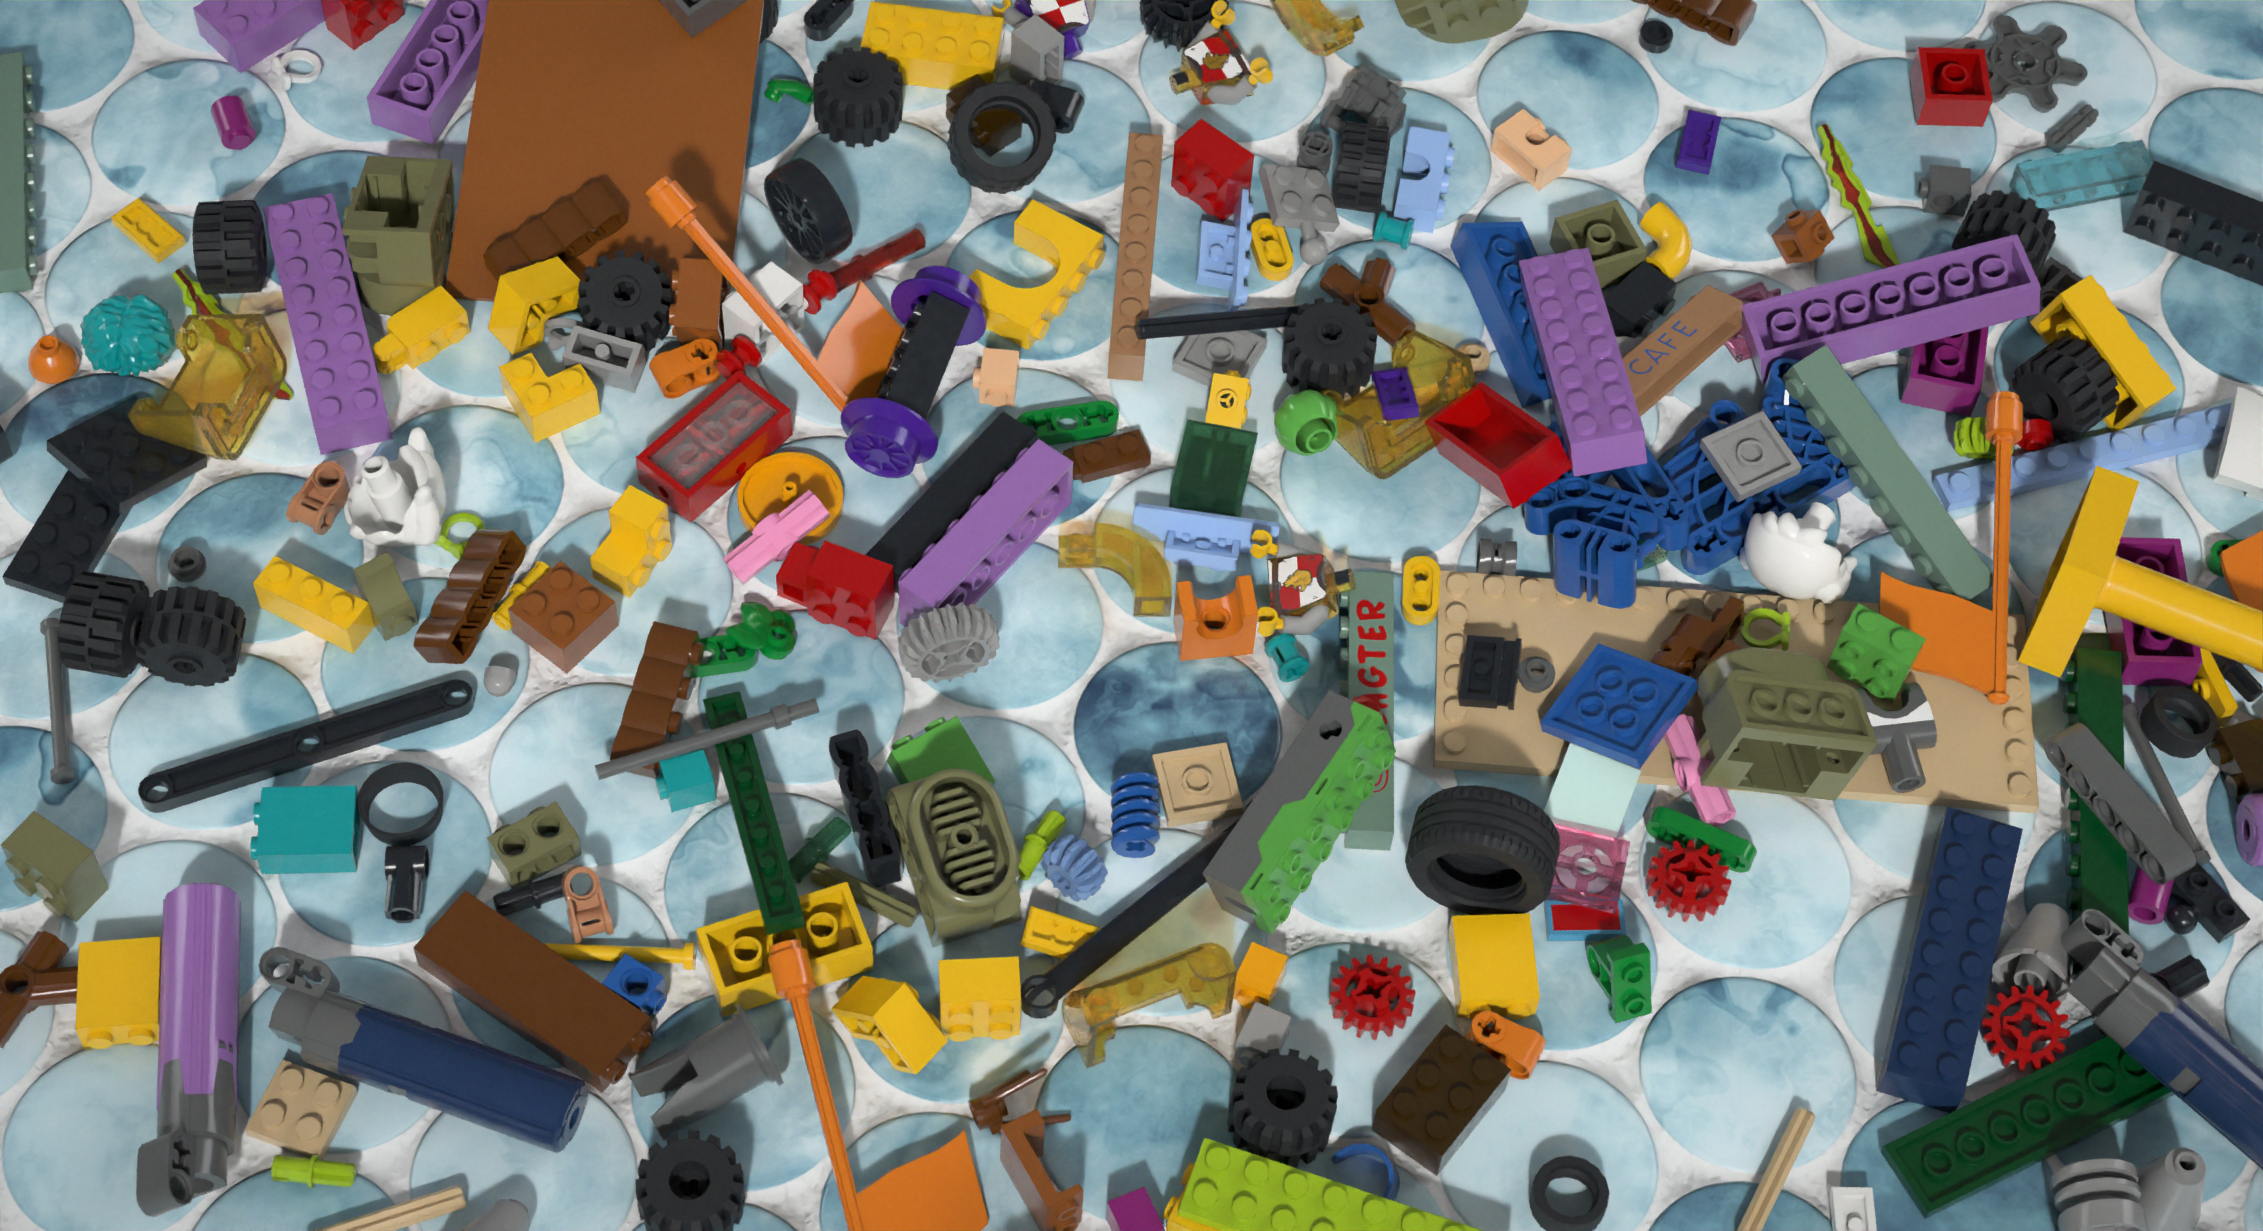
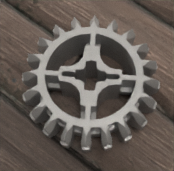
M963 602L956 606L947 604L939 609L934 607L933 611L929 613H920L919 619L908 621L909 626L901 629V636L898 638V650L902 665L905 666L907 672H910L912 678H920L923 682L931 679L934 683H938L943 679H947L950 682L956 677L964 678V675L967 673H976L978 667L989 664V659H993L996 656V650L1000 648L999 631L992 615L988 614L986 608H978L976 604L965 606Z

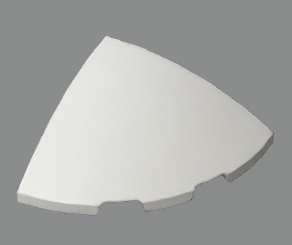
M2237 386L2218 453L2220 456L2212 482L2245 491L2246 497L2263 501V397Z

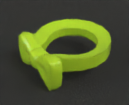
M457 513L445 519L441 525L439 540L433 543L443 547L444 550L450 552L458 560L463 558L467 541L456 544L448 540V532L451 526L459 522H469L477 530L485 529L483 522L477 516L470 513Z
M1767 608L1750 611L1745 615L1744 625L1741 628L1743 640L1751 647L1771 649L1781 644L1783 651L1789 650V636L1791 633L1790 612L1785 611L1781 615ZM1763 618L1770 619L1782 627L1780 634L1768 640L1753 638L1748 629L1753 621Z

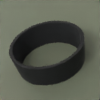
M407 762L386 765L372 773L361 786L357 799L358 811L371 834L379 841L392 846L414 845L428 838L441 822L443 814L442 785L434 773L421 765ZM408 782L422 785L430 790L437 799L438 808L433 817L420 828L410 832H385L374 827L369 821V809L374 798L385 788L397 783Z

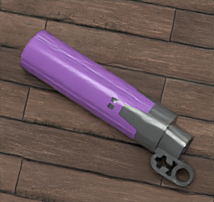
M195 882L181 885L168 892L163 900L156 1107L157 1138L142 1144L137 1154L136 1198L140 1209L149 1217H156L185 1206L193 1198L227 1186V1157L232 1155L235 1149L238 1089L241 901L239 895L232 889L217 883Z

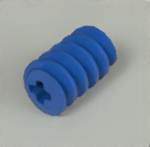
M1146 772L1128 773L1119 776L1112 782L1111 820L1113 824L1111 826V833L1113 838L1111 846L1113 851L1120 856L1144 858L1153 855L1155 852L1153 844L1157 843L1160 839V833L1156 830L1160 825L1159 818L1156 816L1160 808L1156 803L1159 799V792L1156 790L1159 780L1153 774Z

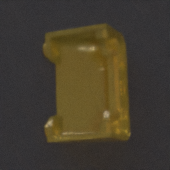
M262 314L188 315L176 336V344L186 360L159 405L152 398H140L132 407L128 417L135 429L141 434L221 461H234L241 456L285 379L287 373L286 357Z
M1416 330L1396 343L1391 356L1394 369L1403 367L1407 369L1419 406V417L1392 421L1383 420L1373 385L1345 403L1341 394L1333 389H1325L1319 392L1330 397L1338 407L1335 416L1338 421L1339 434L1335 441L1366 472L1379 479L1391 477L1434 448L1435 444L1424 421L1477 385L1469 355ZM1322 418L1325 424L1330 422L1329 419Z
M1209 942L1181 947L1072 989L1063 998L1062 1017L1086 1068H1090L1105 1062L1104 1046L1108 1040L1115 1038L1116 1031L1111 1021L1117 1017L1177 994L1180 995L1187 1010L1194 1008V1005L1202 1006L1210 1011L1213 1020L1231 1013L1237 969L1229 953L1219 944Z

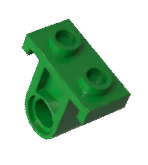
M1621 935L1588 944L1586 951L1588 964L1595 980L1612 1003V1007L1609 1008V1015L1613 1021L1619 1023L1651 1014L1650 951L1644 942L1635 945L1628 935Z

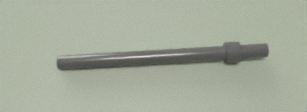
M815 698L788 707L784 703L771 707L769 709L770 712L597 764L595 765V771L598 779L601 780L771 727H775L778 730L791 726V721L819 713V707Z

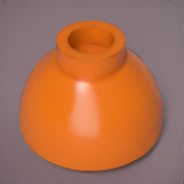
M51 335L41 337L32 347L28 357V367L31 375L36 380L48 384L60 383L69 379L76 373L80 364V358L74 346L62 338Z

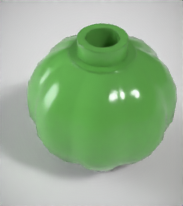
M1310 389L1288 396L1277 409L1274 416L1275 434L1278 442L1286 450L1302 456H1310L1326 450L1331 445V442L1336 439L1340 431L1339 410L1336 403L1327 395Z

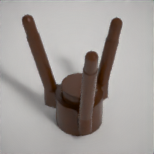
M1041 1068L1030 1074L1029 1070H1024L991 1091L969 1100L968 1105L978 1129L981 1131L989 1127L992 1135L1000 1133L1001 1126L1010 1122L1002 1121V1117L1008 1115L1003 1099L1044 1077L1047 1074V1069ZM1070 1114L1042 1116L1045 1125L1069 1122L1072 1118Z

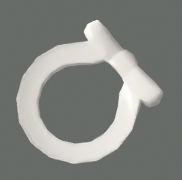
M292 50L285 53L281 58L275 56L271 60L272 72L280 78L284 90L291 88V82L310 83L316 80L321 73L322 65L320 59L309 51ZM294 60H304L309 62L314 70L307 75L287 73L284 68Z

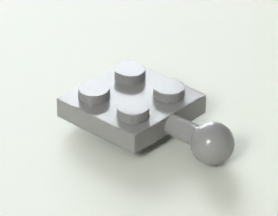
M1264 163L1258 173L1272 225L1301 229L1304 240L1300 248L1302 260L1312 266L1323 263L1327 257L1328 249L1326 244L1317 238L1315 230L1335 232L1340 224L1325 170Z

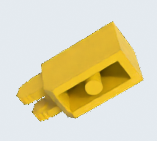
M440 285L389 317L387 322L388 335L380 339V342H376L374 347H372L375 359H377L375 363L378 372L390 375L393 371H397L407 364L413 370L420 364L432 360L436 354L450 345L460 342L470 333L467 311Z

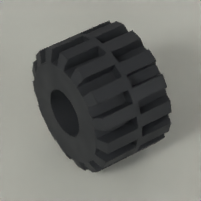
M850 47L844 48L842 54L836 52L829 54L827 62L821 61L818 64L817 73H814L813 78L815 122H818L820 132L822 134L829 133V140L835 143L842 140L845 141L846 147L855 148V144L863 143L864 148L873 146L874 140L882 143L889 139V133L895 134L899 128V121H902L903 79L902 73L898 72V65L894 60L887 61L886 54L880 51L873 54L871 53V48L861 47V51H853V48Z
M1994 190L1991 195L1983 193L1978 196L1976 201L1972 202L1953 240L1952 248L1957 250L2018 234L2036 277H2038L2055 241L2056 234L2054 231L2056 226L2053 220L2047 219L2049 216L2045 208H2038L2035 205V200L2029 197L2027 200L2019 197L2020 193L2010 191L2009 194H2004L2002 190Z
M255 200L198 202L193 219V254L197 278L204 294L256 293L262 291L266 278L267 245L262 214Z
M624 250L615 251L616 258L608 260L606 255L597 258L598 268L595 269L589 265L584 272L586 282L580 281L578 286L580 298L578 303L583 323L587 329L642 344L647 352L655 348L654 338L657 337L663 341L668 334L670 304H673L672 291L666 272L660 273L659 263L654 259H651L646 264L644 254L634 251L632 258L625 257ZM622 298H628L629 300L623 301Z
M1323 297L1315 299L1314 306L1304 303L1298 307V315L1292 313L1289 317L1287 328H1285L1281 366L1282 372L1284 374L1287 373L1286 381L1290 387L1293 388L1299 384L1298 393L1303 390H1315L1320 394L1333 396L1334 402L1339 403L1344 402L1345 393L1354 398L1360 394L1361 386L1366 388L1371 372H1373L1377 331L1376 327H1371L1372 319L1368 313L1359 314L1360 306L1353 302L1349 306L1343 305V299L1335 297L1333 298V303H1326Z
M2070 336L2057 338L2016 368L2014 371L2015 378L2012 379V388L2016 391L2019 401L2023 404V416L2025 419H2044L2052 424L2053 441L2058 439L2061 443L2076 440L2113 413L2117 408L2116 402L2119 401L2120 394L2115 388L2118 385L2116 377L2111 374L2109 370L2111 367L2107 361H2103L2099 357V352L2092 346L2088 348L2083 340L2078 338L2072 340Z
M83 571L82 574H78L68 590L59 621L58 646L60 659L66 668L126 678L129 674H132L139 663L138 656H136V648L146 603L149 598V590L145 586V582Z
M179 586L168 587V591L160 589L154 592L153 597H149L146 603L136 648L138 662L141 666L148 668V672L154 676H160L165 678V681L181 683L184 686L195 687V685H202L207 687L214 686L215 683L227 682L229 677L234 676L237 670L246 626L245 612L241 607L235 606V601L228 597L219 596L218 592L212 590L206 591L192 586H188V588H181Z
M1279 1048L1270 1049L1267 1052L1266 1059L1256 1054L1249 1059L1248 1068L1242 1066L1237 1073L1228 1111V1131L1234 1132L1232 1142L1237 1149L1246 1147L1249 1153L1297 1168L1299 1159L1309 1164L1316 1159L1317 1151L1323 1152L1328 1144L1338 1106L1336 1105L1338 1099L1337 1086H1331L1333 1076L1327 1068L1321 1071L1318 1070L1319 1060L1310 1055L1307 1060L1299 1058V1050L1289 1048L1288 1055H1280Z
M688 1130V1139L679 1140L676 1132L666 1136L667 1146L664 1148L657 1142L648 1149L649 1161L641 1159L637 1168L639 1179H635L640 1219L645 1221L646 1231H732L733 1223L739 1225L743 1216L742 1205L745 1204L744 1177L741 1163H736V1153L729 1145L721 1149L720 1138L710 1134L707 1140L703 1141L700 1140L699 1131ZM693 1193L698 1194V1198L692 1196L690 1200L684 1199V1195L690 1197Z

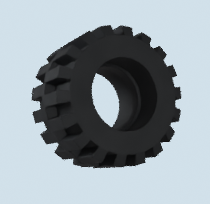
M1347 122L1344 126L1333 193L1335 208L1377 213L1379 210L1391 141V132L1388 127Z

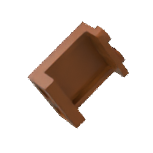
M1038 1109L1002 1125L1000 1161L1039 1230L1074 1231L1082 1221L1084 1191L1081 1185L1077 1184L1062 1192H1057L1038 1158L1043 1156L1045 1121Z

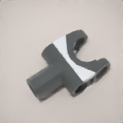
M1916 682L1904 683L1901 690L1903 707L1901 710L1894 712L1878 708L1872 702L1870 696H1867L1863 688L1855 689L1863 700L1878 742L1870 755H1883L1892 790L1898 793H1906L1922 787L1926 783L1917 750L1934 748L1937 742V730L1931 707L1921 686Z

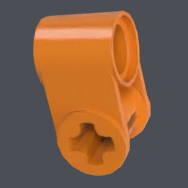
M705 338L695 339L671 351L662 352L656 355L649 363V369L663 396L668 399L681 397L689 391L712 384L721 376L716 367L718 363L716 360V354L718 353L717 345ZM698 349H700V351H701V356H700V357L698 356V352H697ZM706 367L710 369L709 375H707Z
M1482 1011L1478 1013L1472 1020L1471 1030L1466 1035V1038L1477 1046L1480 1043L1483 1044L1482 1049L1511 1069V1077L1521 1080L1529 1079L1546 1045L1544 1037L1535 1030L1516 1024L1495 1012ZM1490 1022L1493 1023L1492 1028L1488 1027Z

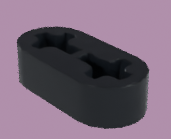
M818 0L804 15V32L806 36L814 41H824L832 37L852 15L854 9L853 0Z

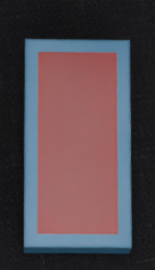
M1622 900L1545 901L1544 914L1547 941H1603L1626 935Z

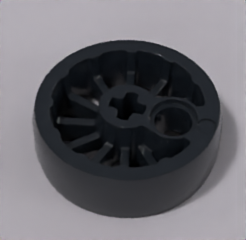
M796 158L784 163L766 176L764 191L772 216L787 241L804 259L813 264H822L843 253L851 245L853 234L847 211L832 184L815 165L806 159Z

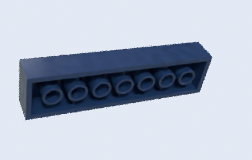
M1947 807L1937 829L1876 1091L1947 1113L1955 1111L1965 1095L2022 836V828Z

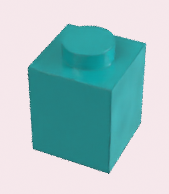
M704 749L659 762L661 776L655 778V783L660 800L668 799L671 812L716 800L714 779Z

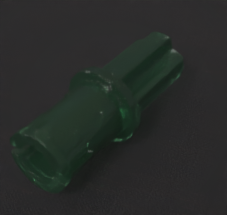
M834 817L813 838L807 837L805 845L788 860L794 882L800 883L815 868L819 861L827 862L829 860L828 854L850 835L851 828L843 819Z

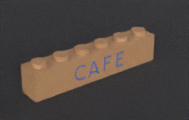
M1707 285L1697 295H1693L1675 314H1671L1659 328L1649 333L1638 346L1623 356V363L1640 417L1742 329L1743 301Z

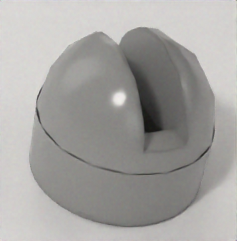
M503 666L486 667L484 673L486 690L496 697L508 694L514 685L515 671Z

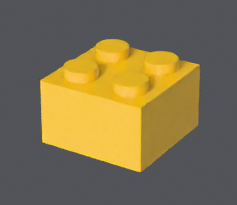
M1019 957L938 960L940 1031L946 1039L950 1038L957 1042L967 1041L972 1037H990L995 1040H1004L1013 1035H1020L1021 988Z

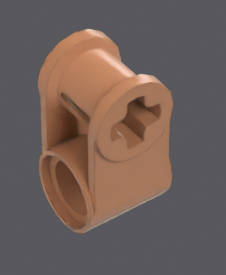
M329 461L315 467L300 491L291 499L286 512L287 520L292 523L301 522L308 525L318 535L327 533L334 519L345 505L350 491L342 466L336 462Z
M582 865L569 868L563 874L561 887L567 906V918L574 943H581L582 938L603 932L607 935L614 934L610 912L604 900L597 874L592 869ZM586 873L591 880L589 890L584 894H574L570 888L571 878L575 874ZM598 919V921L582 925L583 922Z

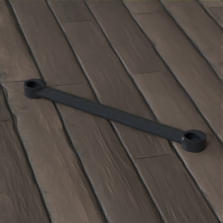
M1251 800V801L1247 804L1246 809L1249 807V805L1251 804V802H1252L1253 800ZM1240 819L1045 974L1033 975L1027 978L1021 985L1022 1011L1029 1017L1036 1019L1051 1016L1057 1010L1059 1000L1205 884L1207 881L1202 873ZM1044 990H1048L1054 997L1047 1005L1038 1006L1032 1004Z

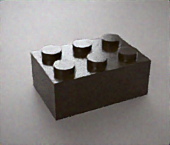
M1445 1024L1376 1109L1372 1131L1438 1176L1506 1090L1511 1069Z

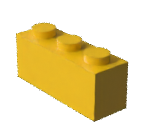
M277 556L272 558L253 582L261 608L352 654L355 653L375 627L369 602Z

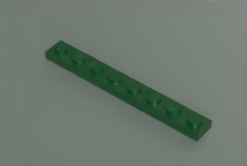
M740 691L703 699L710 730L748 719ZM748 734L716 744L714 746L766 936L804 927L803 911L753 735Z

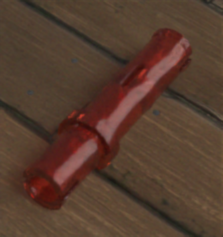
M914 228L907 234L884 244L864 256L858 254L852 257L850 263L833 272H829L836 281L837 293L860 280L866 282L872 279L874 273L924 249L926 241L921 231Z

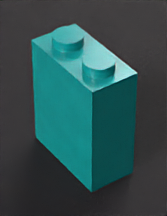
M356 785L262 787L261 802H255L253 810L254 824L258 826V835L252 836L250 843L251 858L258 861L261 873L356 872L361 817L357 806L358 790Z

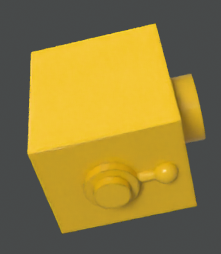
M1228 370L1225 374L1213 373L1205 423L1216 424L1218 430L1226 432L1232 429V427L1242 429L1248 416L1246 404L1252 392L1251 379L1242 378L1238 371ZM1224 394H1230L1227 399L1221 398ZM1232 397H1233V398H1234V403H1233V405L1231 406L1230 400H1231ZM1220 401L1226 402L1228 408L1223 407Z

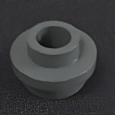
M191 546L177 548L171 554L168 561V569L171 576L180 582L197 580L204 574L207 567L204 555ZM188 564H191V565H192V566H190V567L183 568L185 565H188Z
M1533 656L1524 659L1520 663L1518 680L1527 691L1540 693L1553 684L1555 669L1547 659ZM1531 671H1539V672H1541L1542 674H1541V675H1536V674L1532 673Z

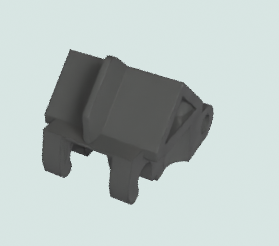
M1362 64L1359 67V71L1362 74H1356L1339 99L1330 101L1320 119V125L1325 129L1330 127L1342 135L1343 128L1347 122L1339 117L1348 110H1352L1366 119L1368 125L1388 127L1392 137L1403 127L1407 105L1402 100L1407 92L1397 84L1378 74L1367 64Z

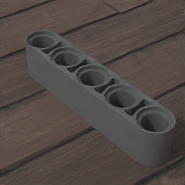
M2075 723L2044 742L2046 756L2052 765L2154 883L2164 885L2195 866V855L2189 844L2084 724Z

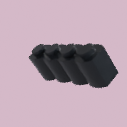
M857 729L831 736L829 752L834 776L840 785L844 808L850 818L855 844L860 850L865 876L868 882L877 888L902 881L903 865L899 843L891 828L887 805L881 797L878 776L871 765L866 739Z

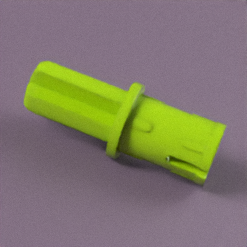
M1056 810L1047 812L1033 833H1028L1024 837L1025 844L1019 851L1021 857L1018 868L1019 879L1024 881L1030 879L1031 874L1043 859V854L1047 851V848L1056 840L1065 827L1067 820L1060 812Z
M275 1155L271 1169L272 1181L299 1182L307 1184L308 1188H314L316 1184L350 1187L355 1183L357 1174L356 1165L353 1163L319 1160L317 1155H313L311 1158Z

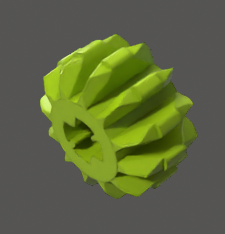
M1967 417L1956 422L1953 442L1958 455L1968 459H1996V446L1985 438L1986 417Z

